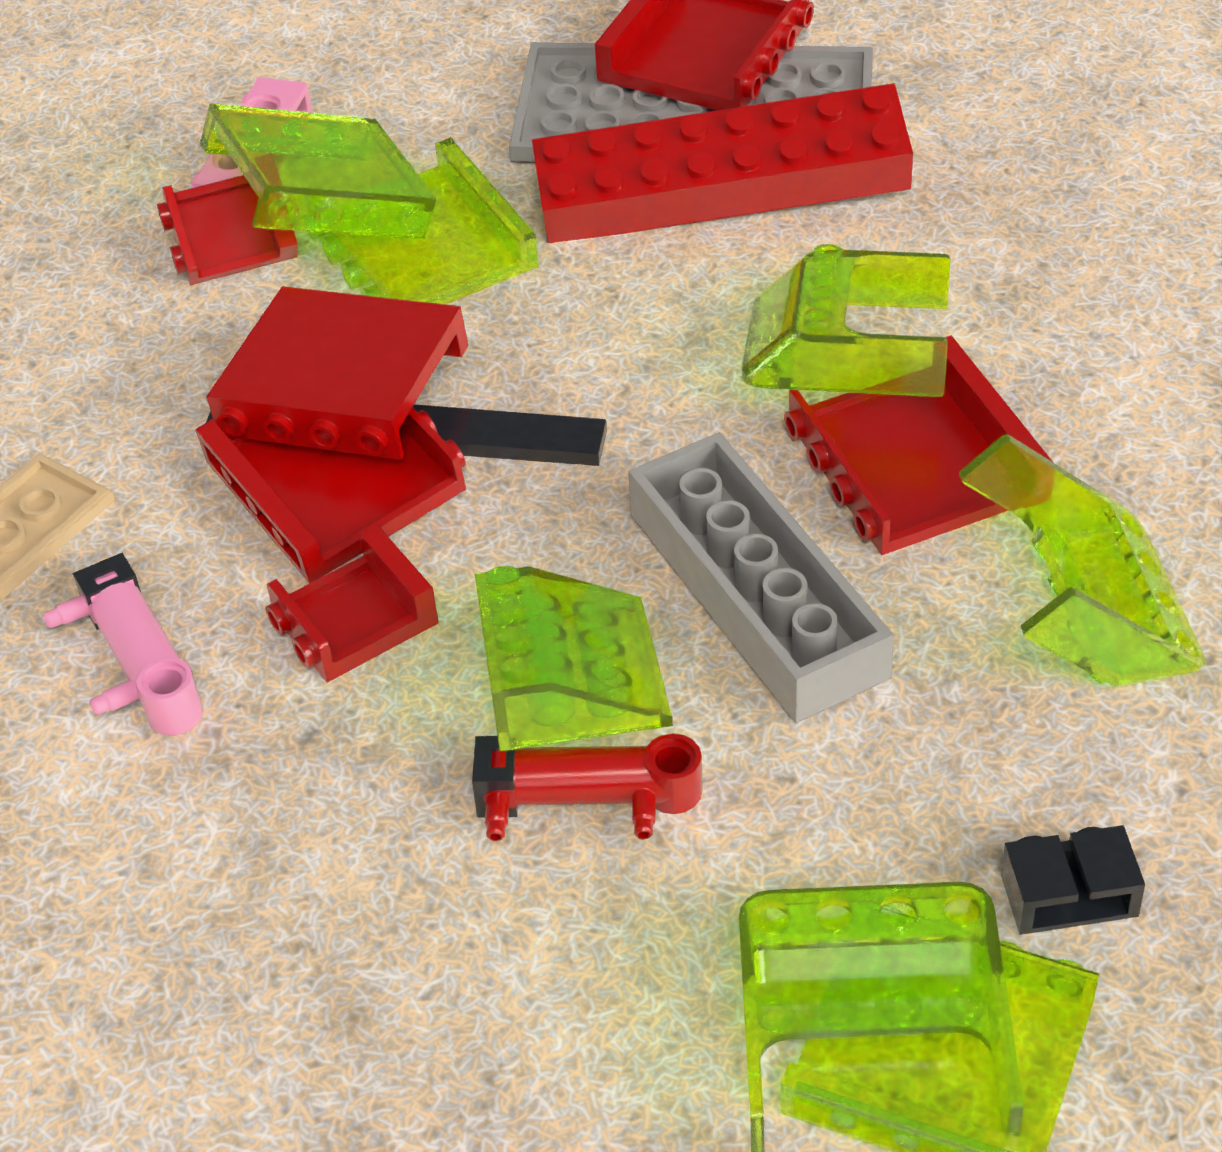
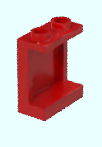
M271 158L254 162L253 173L179 192H174L172 185L162 187L164 202L157 204L158 213L164 231L173 229L177 245L170 247L176 272L177 274L186 272L190 285L298 257V242Z
M378 524L359 534L363 551L362 557L290 594L277 579L266 584L271 604L266 606L265 610L273 628L279 635L287 633L290 636L294 651L303 666L306 668L314 666L327 683L439 623L433 587Z

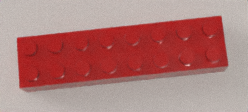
M895 83L531 139L547 243L626 234L910 190L912 184L913 150Z

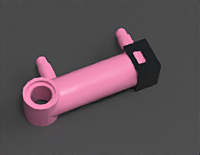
M123 552L72 573L80 596L58 604L54 609L45 612L43 618L47 627L54 628L61 624L66 625L89 615L96 630L100 629L128 679V681L103 691L101 695L90 700L94 714L100 715L107 711H115L140 700L145 709L150 727L157 733L178 735L195 727L201 719L203 709L191 668L184 660L179 658L141 593L136 574Z

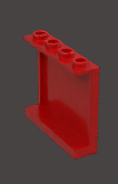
M630 0L594 44L597 81L715 110L748 106L751 100L758 98L761 87L768 76L775 74L779 61L786 51L790 52L793 49L796 38L802 29L809 27L813 18L814 4L809 2V0H790L789 2L783 0Z
M282 286L207 394L206 398L213 420L227 437L402 460L404 450L399 429L443 355L462 358L469 346L461 306Z
M952 335L934 341L931 365L812 405H808L796 387L789 389V411L784 414L785 426L789 436L793 441H802L807 448V456L812 469L817 474L821 472L825 474L830 481L831 493L837 505L849 508L853 514L854 525L858 535L863 541L871 540L881 556L1048 497L1050 494L1053 461Z
M413 407L399 429L404 450L402 460L227 437L213 419L195 429L206 462L308 583L323 577L361 554L363 551L360 533L378 524L389 537L466 490L462 468L466 466V461L461 450L451 439L445 442L438 435L432 419L425 411L417 412Z

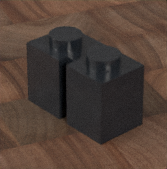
M1124 825L1106 828L1086 827L1077 832L1070 833V838L1067 841H1060L1059 835L1047 837L1034 835L1021 838L1018 841L1007 842L1004 845L1001 878L1019 935L1139 917L1145 882Z

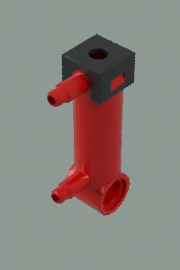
M674 733L661 735L653 739L647 746L517 747L516 735L475 736L472 785L477 818H485V825L487 826L486 836L492 841H500L505 837L508 817H517L518 805L632 804L634 834L639 839L645 840L653 835L656 810L667 814L685 813L694 808L700 801L703 791L702 754L700 747L693 739Z

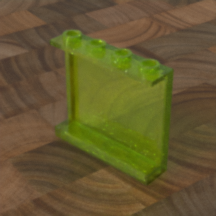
M209 104L200 146L205 153L231 155L259 197L252 222L254 228L425 239L437 198L376 119Z
M451 137L435 143L438 166L343 203L324 209L311 191L304 193L307 212L302 214V218L308 235L313 240L316 238L321 240L324 253L332 265L335 263L340 264L348 287L351 290L358 288L361 295L449 304L538 268L536 233Z
M856 899L853 906L851 933L797 1064L789 1062L782 1079L781 1114L892 1152H1048L1094 1007L1100 973L1085 969L1071 960H1055L1023 950L1016 944L1008 941H993L966 933L949 923H934L907 915L890 905H874Z

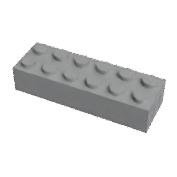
M720 432L628 471L631 516L795 723L891 679L894 634Z

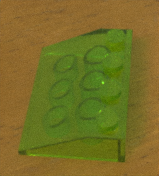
M499 566L488 572L475 574L500 751L673 726L672 713L641 597L530 566L519 568Z

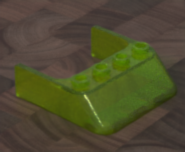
M833 244L816 246L814 251L802 257L755 298L741 366L742 380L753 387L766 389L929 397L943 396L947 359V339L945 337L861 333L850 329L846 325L848 305L946 310L949 294L950 255L940 253L843 250L840 246Z
M1007 434L997 439L959 472L963 484L1009 510L1028 526L1034 535L1032 544L1039 555L1046 561L1051 575L1048 577V582L1058 596L1021 625L1022 633L1026 639L1087 671L1098 683L1104 684L1107 682L1116 687L1192 674L1206 665L1204 653L1154 546L1142 524L1128 509Z
M966 882L776 889L757 892L745 900L740 907L739 938L751 1152H765L761 1057L767 1048L777 1042L789 1039L936 1033L969 1034L981 1040L989 1049L993 1060L1004 1144H1019L1024 1110L995 906L991 897L983 888Z

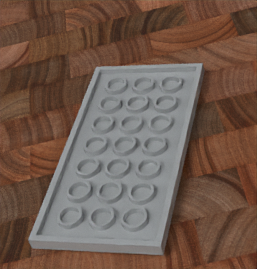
M531 42L509 145L510 160L535 162L531 139L717 110L597 81L595 43ZM794 46L790 52L786 51L779 61L775 74L768 76L761 87L758 98L751 100L748 106L871 87L873 47Z

